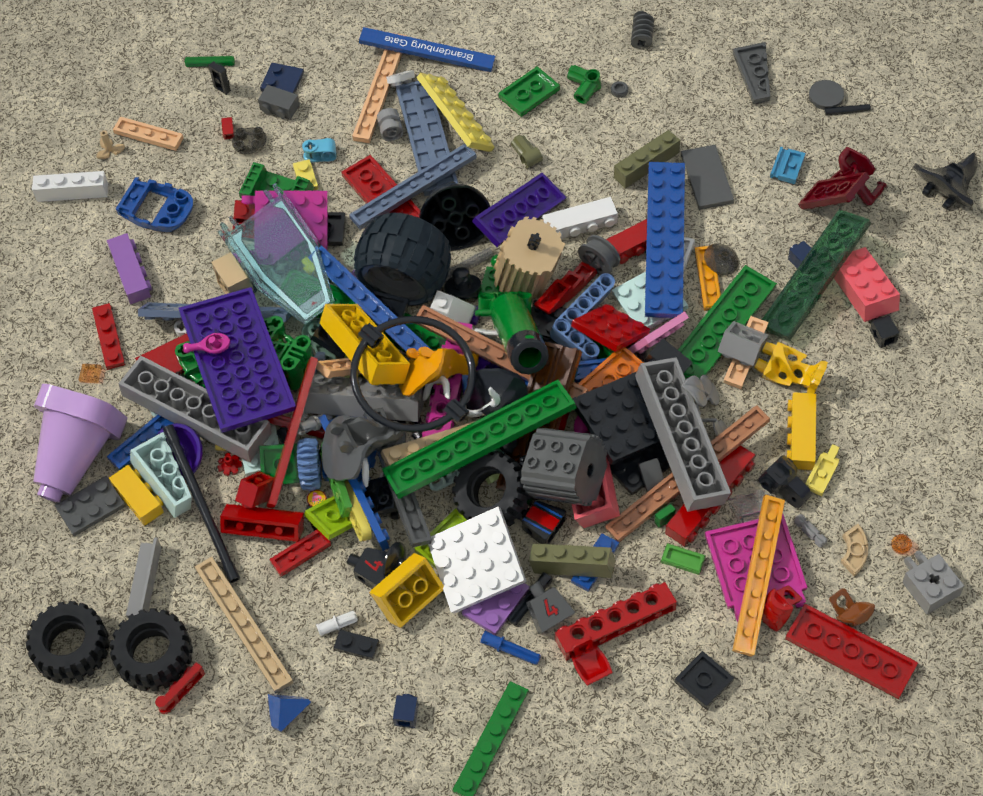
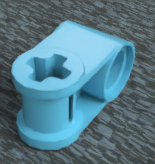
M331 138L306 140L302 144V149L305 152L303 158L304 160L310 159L311 163L334 161L337 157L336 143Z

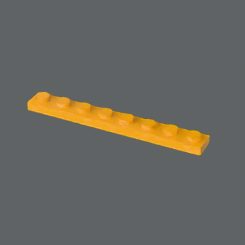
M765 495L762 501L732 649L734 652L751 657L755 655L785 500Z

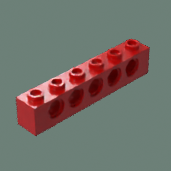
M666 582L657 583L642 593H634L627 600H619L607 609L597 610L590 617H582L570 626L560 627L555 632V641L567 661L574 655L572 646L575 643L591 637L593 645L599 646L675 611L677 601ZM654 601L656 602V604L649 605L647 602ZM635 609L638 612L633 614L629 610ZM616 617L620 620L618 622H613L610 619ZM599 626L601 629L596 631L592 627ZM580 634L583 637L581 639H575L573 636ZM587 644L582 645L579 649L584 650Z

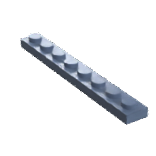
M463 144L350 213V219L360 230L363 229L377 216L389 213L477 158L476 153L467 147L466 144Z

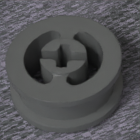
M589 236L586 244H582L578 248V255L581 261L595 268L599 275L604 273L610 274L612 267H617L620 263V256L615 247L601 236Z

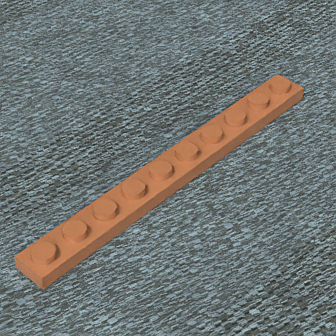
M425 305L421 307L416 316L432 318L450 326L465 340L472 353L507 371L519 374L522 379L529 382L531 374H521L513 368L503 345ZM417 324L458 345L443 331L428 325ZM573 382L569 395L571 398L588 392V389Z
M758 405L711 441L718 462L770 422V418ZM673 473L623 511L619 517H616L605 526V529L616 541L621 542L680 494Z

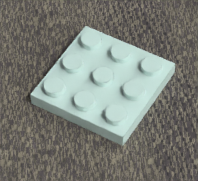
M646 272L612 289V294L629 317L642 322L651 329L670 318L645 317ZM683 298V311L688 309V304Z

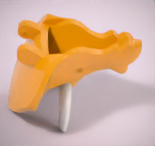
M420 347L417 351L414 348H409L406 351V356L411 358L408 361L410 367L404 384H399L403 395L411 397L425 385L423 401H425L429 397L434 384L443 385L444 395L447 399H450L448 378L458 373L468 375L466 358L464 355L458 354L454 349L439 348L433 351L428 347ZM472 354L474 357L475 365L477 367L478 356H476V354Z

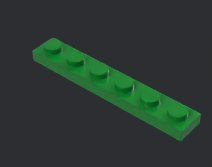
M511 681L509 682L453 787V793L459 796H475L528 695L529 689Z

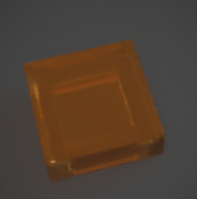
M82 364L79 382L98 383L102 369L101 365Z

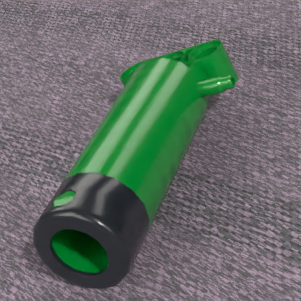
M522 291L479 294L478 310L475 311V316L491 318L513 368L519 373L527 375L542 370L548 362L549 353L530 314L532 294Z

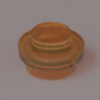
M899 534L893 537L891 547L896 553L905 554L910 551L912 542L907 535Z

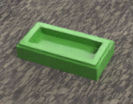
M667 543L661 563L700 575L706 555Z

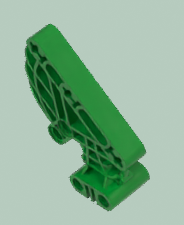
M279 316L265 318V325L290 390H297L301 387L309 359L314 357L311 340L306 335H299L295 339L287 335L284 321ZM187 341L177 345L175 354L179 365L185 371V378L195 381V384L205 388L193 351L190 353H184L183 344L190 342Z

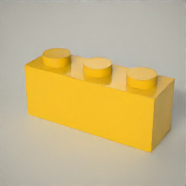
M127 465L109 477V480L117 493L145 526L164 513L161 507L164 504L158 495L155 497L152 495L151 492L153 490L147 482L143 483L140 480L142 479L140 473L136 469L132 470Z

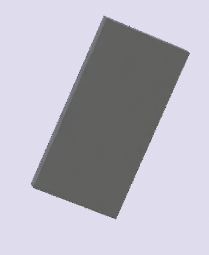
M716 145L681 151L683 163H685V169L698 209L733 204L734 198Z

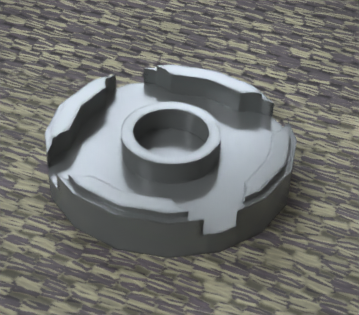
M820 80L815 82L809 90V100L818 109L824 110V108L840 106L844 99V90L835 81Z

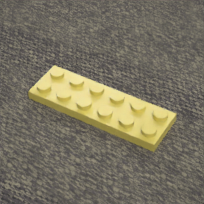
M419 73L417 76L418 81L467 147L491 152L495 148L491 138L483 132L482 126L474 120L473 114L465 108L464 102L456 96L457 93L450 88L448 81L441 76L436 77L429 73Z

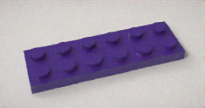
M542 172L477 215L472 222L496 247H499L504 240L506 241L511 226L515 227L519 220H523L524 217H529L528 219L536 217V220H538L542 215L547 214L564 202L567 197Z

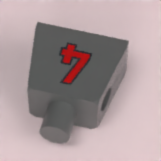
M539 581L529 587L535 598L527 602V607L538 634L543 633L575 613L555 587L545 591Z

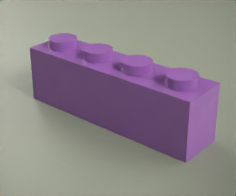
M127 233L108 239L107 243L130 305L151 298L149 291L152 290L149 280L145 281L144 279L147 274L144 266L140 267L139 263H142L139 252H134L137 249L134 239L130 240Z

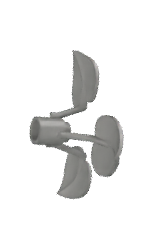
M695 375L691 376L682 385L694 398L700 415L699 406H706L708 400L714 406L720 401L718 390L707 375H702L700 379ZM716 418L702 419V422H713V428L717 436L728 428L723 420L718 421Z

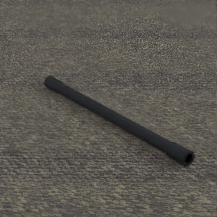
M167 425L163 428V432L169 445L172 447L222 562L229 583L240 580L239 573L226 549L181 446L174 425Z

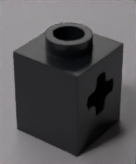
M889 315L875 318L871 323L870 332L880 348L897 342L900 332Z

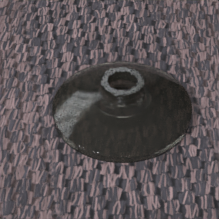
M715 243L708 246L704 252V260L707 266L718 274L729 275L734 273L739 267L738 255L727 245Z

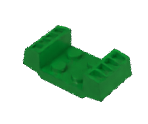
M253 162L239 191V197L242 199V196H255V191H313L315 187L308 179L297 176L296 180L268 172L263 164Z

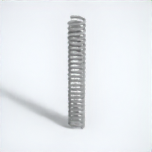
M490 246L484 249V251L482 250V252L477 253V255L475 254L462 261V263L460 262V264L455 265V267L450 268L446 281L449 277H452V272L456 267H467L469 270V267L472 269L474 264L477 266L479 262L482 263L484 260L489 259V257L494 256L490 249L492 247Z

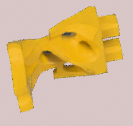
M766 342L762 353L771 356L769 362L758 358L754 368L763 373L762 378L784 386H790L791 383L799 384L807 388L806 393L814 394L824 375L828 362L820 361L816 365H807L801 363L803 359H806V354L780 342H777V345ZM788 355L797 356V360H789ZM795 370H801V378L794 375ZM779 373H785L787 375V378H780Z

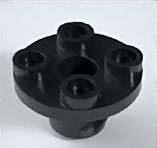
M458 267L453 270L452 277L446 281L444 285L445 293L459 299L476 298L480 294L481 281L477 276L470 274L467 268Z

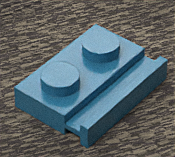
M780 147L770 173V178L776 177L780 181L795 184L806 153L792 149L786 150Z

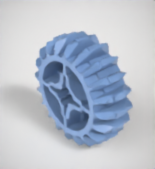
M316 438L300 439L297 443L298 474L300 486L303 490L314 491L322 485L320 449Z

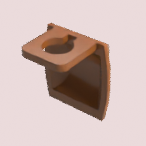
M841 588L829 598L831 605L838 615L836 619L850 624V626H858L868 621L875 609V605L869 602L854 603L845 588ZM841 595L846 599L845 605L847 608L845 610L837 605V598Z

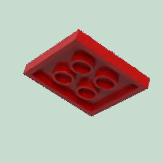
M608 304L572 320L571 327L614 352L639 341L650 333V328L642 322L632 319L628 314L622 313Z

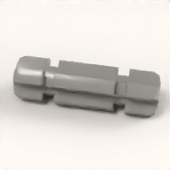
M803 514L796 516L794 523L798 527L801 526V530L811 540H815L814 543L818 547H823L828 539L823 534L820 535V531L810 521H806L807 518Z

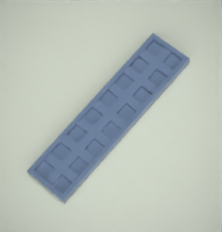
M415 81L395 87L417 171L419 172L450 152L437 106L421 83ZM456 173L450 174L424 190V196H429L433 189L443 183L451 181L458 183Z
M147 302L138 309V317H144L145 320H154L155 317H162V320L166 321L174 320V318H181L178 308L190 304ZM259 306L263 319L279 316L286 322L293 315V308Z

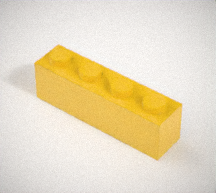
M793 392L792 399H788L787 411H791V416L787 417V428H791L790 433H787V445H790V450H787L786 457L793 461L797 469L813 470L816 458V394Z

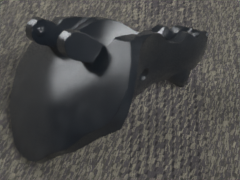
M975 152L957 164L951 162L948 166L936 169L924 167L917 163L914 164L912 168L927 182L922 191L923 195L927 197L933 189H936L948 197L942 205L946 210L955 202L965 207L971 208L973 206V200L967 195L970 180L975 175L978 167V157L975 155Z

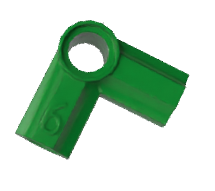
M571 65L569 68L567 79L581 84L573 95L574 99L581 104H587L594 92L599 91L602 87L600 72L596 69L586 70L576 65Z

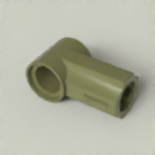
M519 134L511 141V146L520 156L522 164L524 163L527 166L525 167L526 169L543 161L540 150L537 147H533L524 135Z

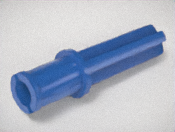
M484 631L480 643L497 649V652L501 650L534 665H537L540 661V654L505 640L504 636L499 637L488 631Z

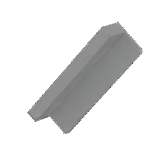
M154 537L153 544L141 543L126 617L132 613L137 615L139 614L138 611L143 609L146 612L149 611L161 552V544L156 537Z

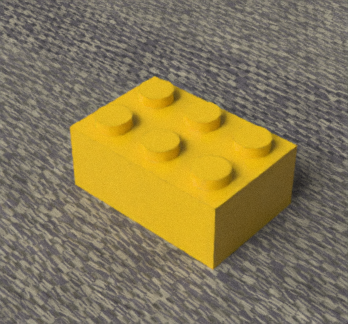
M413 553L369 593L387 620L401 628L443 591L444 585L427 559Z

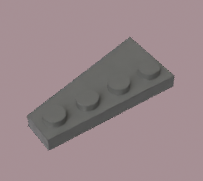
M766 42L734 48L732 54L752 103L758 104L770 101Z

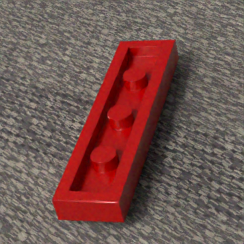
M110 303L93 307L92 311L106 369L110 370L124 366L125 361Z

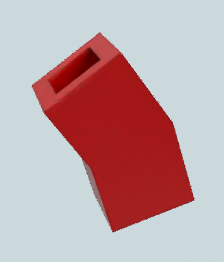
M232 117L221 118L224 140L235 138Z

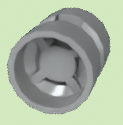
M394 108L381 110L377 114V121L382 139L385 141L400 139L403 135V127L398 111Z

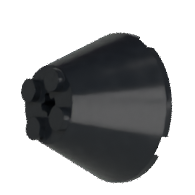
M451 181L443 183L431 191V194L421 208L419 218L438 228L449 241L448 244L451 246V251H458L473 246L484 237L485 234L472 220L488 209L490 204L484 194L478 189Z

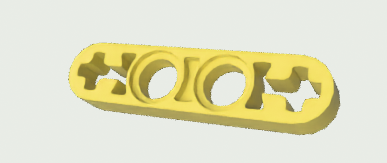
M345 480L344 483L353 506L349 515L352 526L359 541L371 540L372 531L370 524L349 481Z

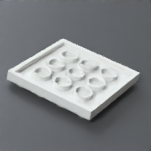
M500 507L491 509L431 536L432 541L428 545L439 578L444 585L443 590L450 611L453 614L527 582Z

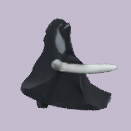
M504 369L477 370L475 388L467 404V410H469L467 416L481 419L528 395L525 381L519 374ZM517 439L500 447V449L504 453L512 455L513 449L518 445Z

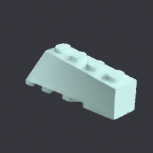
M164 432L130 450V463L140 473L145 482L149 484L153 492L158 495L174 518L191 509L192 496L183 476H181L179 466L174 460Z

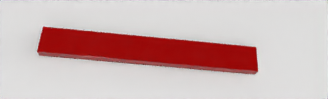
M311 357L307 363L296 401V408L291 418L266 507L271 509L277 505L318 358Z

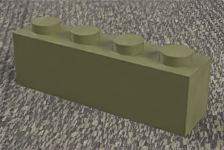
M667 130L614 165V179L626 189L648 174L649 162H666L680 153V139L670 130Z
M533 543L529 557V563L535 574H542L544 572L552 575L612 578L616 562L610 547Z

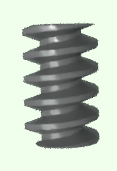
M637 11L633 15L631 45L638 49L651 46L653 38L654 18L644 11Z

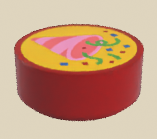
M321 490L311 491L307 496L308 506L313 507L327 499L326 494Z

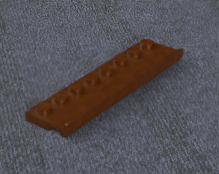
M545 342L549 353L548 362L542 370L531 374L527 386L528 394L556 380H559L568 394H570L582 352L577 348H568L563 345ZM562 416L539 428L558 430ZM537 429L517 438L518 445L513 449V454L508 456L520 463L519 459L523 455H527L532 436ZM499 474L495 488L505 491V478L502 474Z

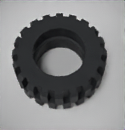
M496 451L490 452L459 468L457 471L460 473L453 480L456 485L452 487V493L456 495V497H453V502L458 506V512L466 520H469L491 509L500 507L506 524L509 527L515 524L514 520L516 518L520 520L523 516L521 514L522 511L528 509L527 500H531V497L525 493L526 490L523 489V484H521L522 466L520 463L508 455ZM502 474L506 481V489L502 499L491 507H482L478 499L481 484L491 475Z
M63 601L57 603L58 605L55 607L52 605L47 607V611L44 613L41 611L37 615L38 619L32 621L30 624L31 630H28L26 635L28 639L26 641V649L31 661L48 680L52 678L56 683H61L64 680L66 684H71L73 679L80 682L84 680L83 676L88 674L90 677L94 674V668L97 667L99 669L103 665L101 659L107 658L108 652L106 648L110 647V641L108 640L109 634L93 608H88L84 603H79L78 605L76 601H69L68 604H65ZM69 629L85 631L83 643L74 652L67 655H55L50 652L52 642L60 633Z
M150 608L148 612L143 609L138 611L139 614L137 615L132 613L127 616L128 620L126 622L122 621L118 625L120 629L115 630L112 635L114 640L110 641V656L113 664L124 682H128L133 688L138 686L141 691H147L148 688H151L152 691H159V687L164 686L166 689L170 687L169 683L171 681H178L180 679L179 675L181 673L184 674L187 669L186 664H191L193 646L189 634L182 621H179L176 615L169 614L166 610L162 609L158 612L157 608ZM153 636L169 639L168 650L160 659L150 663H141L134 660L135 649L143 640Z

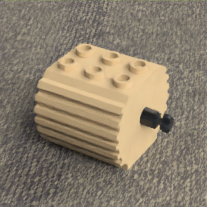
M524 217L523 220L517 222L515 227L511 226L506 241L504 240L500 247L497 261L493 267L496 270L494 285L500 287V292H529L532 294V299L540 298L556 269L566 243L562 242V234L560 231L557 233V228L554 226L552 228L550 226L551 223L547 222L546 224L543 219L538 221L536 217L532 219Z

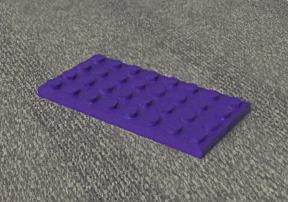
M252 287L178 308L190 344L198 343L213 333H222L230 338L229 348L222 353L210 354L201 350L193 351L221 433L295 410L296 404Z

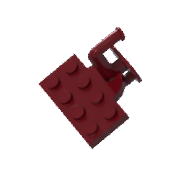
M845 147L838 158L840 170L830 179L817 181L798 205L804 210L845 202L849 203L854 200L857 193L863 203L870 206L882 194L887 184L878 181L877 187L871 193L865 183L870 178L869 176L875 173L874 165L867 156L850 147Z

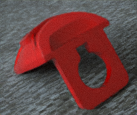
M788 585L779 590L772 589L766 595L761 620L774 631H779L788 621L794 608L793 605L799 603L802 597ZM785 592L790 593L794 599H786L784 597Z
M591 637L579 641L572 646L574 655L571 658L574 667L587 686L613 673L606 656L596 644L593 645ZM587 644L584 650L579 649L582 645Z

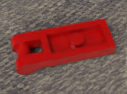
M196 662L193 666H189L185 670L184 675L170 686L169 691L164 696L161 695L156 698L155 704L161 714H168L205 675L204 669L200 664Z

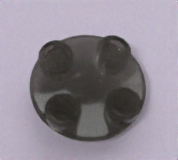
M241 127L236 130L232 145L238 153L253 154L265 146L267 137L262 127Z

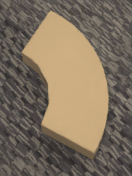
M859 524L852 527L842 536L847 545V553L841 559V563L854 577L862 570L868 556V540Z

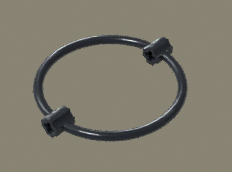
M403 316L388 320L377 327L369 323L361 328L358 337L362 341L352 358L350 382L357 402L373 420L393 430L416 433L439 428L451 420L458 425L466 419L469 410L465 407L475 388L476 365L469 346L454 329L438 320L423 316ZM403 324L428 325L449 335L461 348L468 365L467 387L460 402L456 399L448 402L443 409V412L446 414L445 416L424 424H402L383 417L365 400L358 381L359 362L366 347L376 348L384 338L382 332L389 328Z

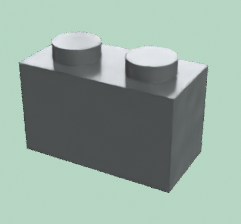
M270 85L266 86L258 98L259 107L262 112L277 115L281 119L291 120L300 106L297 94Z

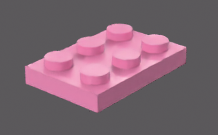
M684 311L628 348V350L633 354L636 352L639 354L643 353L660 342L662 338L668 337L685 325L683 321L689 318Z

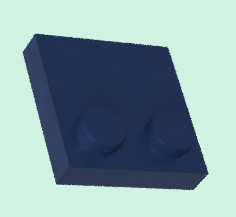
M272 62L260 86V90L263 92L266 86L270 85L295 94L304 74V69Z

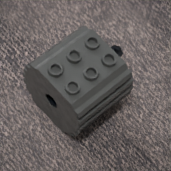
M537 428L532 436L527 455H523L519 459L522 466L521 484H523V489L526 490L525 493L529 497L590 506L593 500L597 501L608 465L606 463L607 451L602 443V439L593 434Z

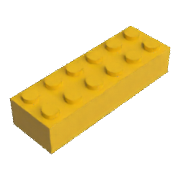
M325 304L319 323L351 362L358 345L362 341L358 337L361 328L369 323L377 327L358 304ZM382 332L384 338L376 348L372 349L367 346L364 350L358 370L371 385L404 384L410 363Z

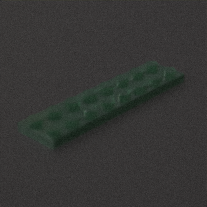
M840 209L837 211L762 318V320L768 322L766 332L789 341L792 339L871 225L869 219Z

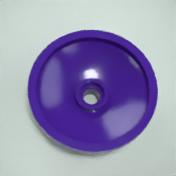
M170 424L174 425L181 446L185 451L193 473H195L200 466L203 454L199 435L194 429L185 424ZM170 446L171 451H172V455H173V457H174V460H175V461L177 462V464H178V461H177V459H176V457H175V454H174V452H173V450H172V447ZM179 466V471H180V473H181V476H183V478H184V480H185V477H184V475H183V473H182V470H181V468H180V466Z

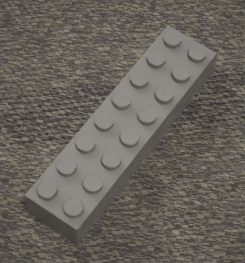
M143 356L139 357L118 383L123 397L173 423L185 424L191 427L200 437L248 462L252 461L259 451V446L263 445L272 434L268 420L221 433L205 388Z
M677 357L641 363L635 377L687 512L724 505L731 492L694 399L682 387L685 377Z

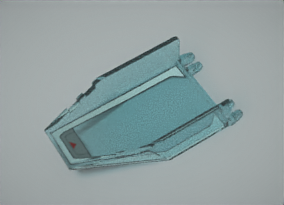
M274 183L272 186L278 195L277 198L274 199L272 194L266 189L263 192L269 199V204L240 225L231 215L228 218L235 229L230 231L228 226L222 222L220 223L221 229L217 232L257 290L303 324H306L324 310L325 304H333L335 301L316 236L285 192Z

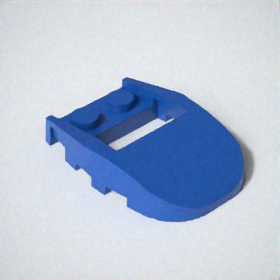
M135 177L117 205L116 211L118 215L139 227L160 232H171L179 228L190 215L193 209V198L181 188L176 189L170 183L160 184L156 180L150 179L148 182H142L139 177ZM149 191L167 197L152 223L135 216Z

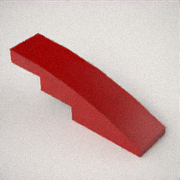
M581 262L574 271L569 270L561 280L556 279L534 304L535 307L551 314L578 294L594 278L597 270Z

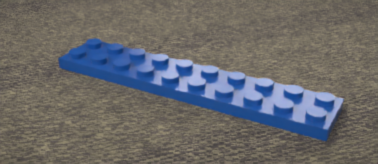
M649 162L645 317L675 318L683 313L685 163Z

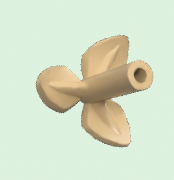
M103 130L100 132V146L105 150L97 153L96 157L98 159H107L110 157V152L117 155L124 150L125 145L123 144L112 146L113 142L109 138L107 131Z

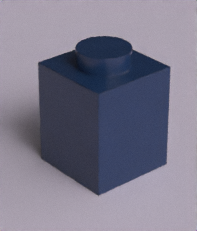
M805 241L794 244L790 248L788 260L802 274L817 265L818 254Z
M411 694L396 696L393 714L394 726L415 728L419 707L417 697Z

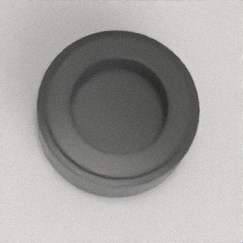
M622 81L613 83L611 94L617 98L626 96L628 94V85Z

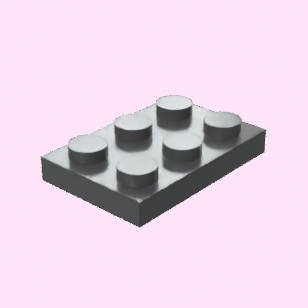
M107 476L54 505L73 536L80 534L126 507Z

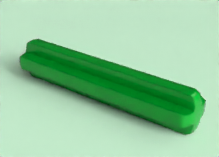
M234 56L185 57L186 67H208L212 62L222 66L235 65Z

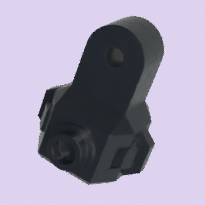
M781 455L758 478V482L763 489L767 490L770 494L779 493L795 508L802 507L811 497L809 487L797 476V467L785 455Z

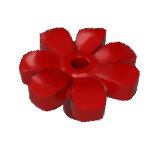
M226 453L224 458H219L218 463L220 465L217 468L225 476H229L231 472L236 475L239 472L238 468L242 467V462L239 461L240 458L237 455L231 457L230 453Z

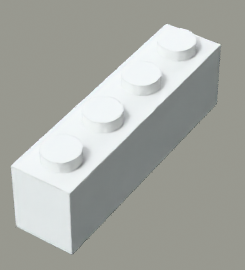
M104 171L33 176L32 191L37 202L107 197L108 181Z
M611 197L545 214L542 215V219L546 224L547 222L551 223L550 226L552 228L553 226L556 227L557 233L560 231L562 240L569 236L576 237L580 233L587 231L594 232L598 228L612 227L614 224H617L618 213Z

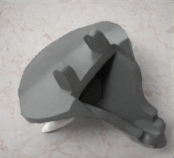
M341 415L334 418L326 428L322 443V463L327 477L338 481L357 479L362 468L363 484L365 487H368L369 464L367 457L374 450L384 445H396L405 432L390 429L362 417Z

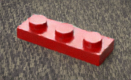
M317 529L269 560L279 576L282 577L330 547L331 542Z

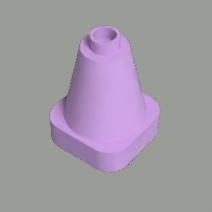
M42 384L34 407L43 413L33 482L40 486L37 493L38 496L59 503L63 494L71 495L108 438L120 440L128 417L103 400L54 385Z

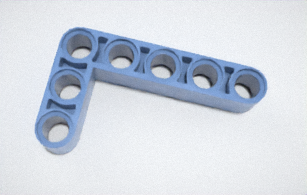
M608 273L600 275L556 319L550 330V337L558 345L577 348L582 352L580 361L596 360L600 349L585 334L571 327L572 319L574 320L594 310L610 294L615 284V279Z

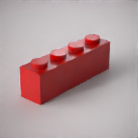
M647 219L606 239L619 253V264L626 263L629 258L635 255L640 256L646 250Z
M226 504L220 515L221 533L298 542L304 530V513L260 507L248 509L242 505Z

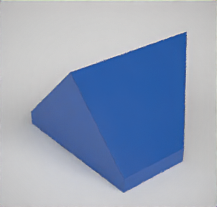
M268 694L271 726L281 732L311 701L299 696Z

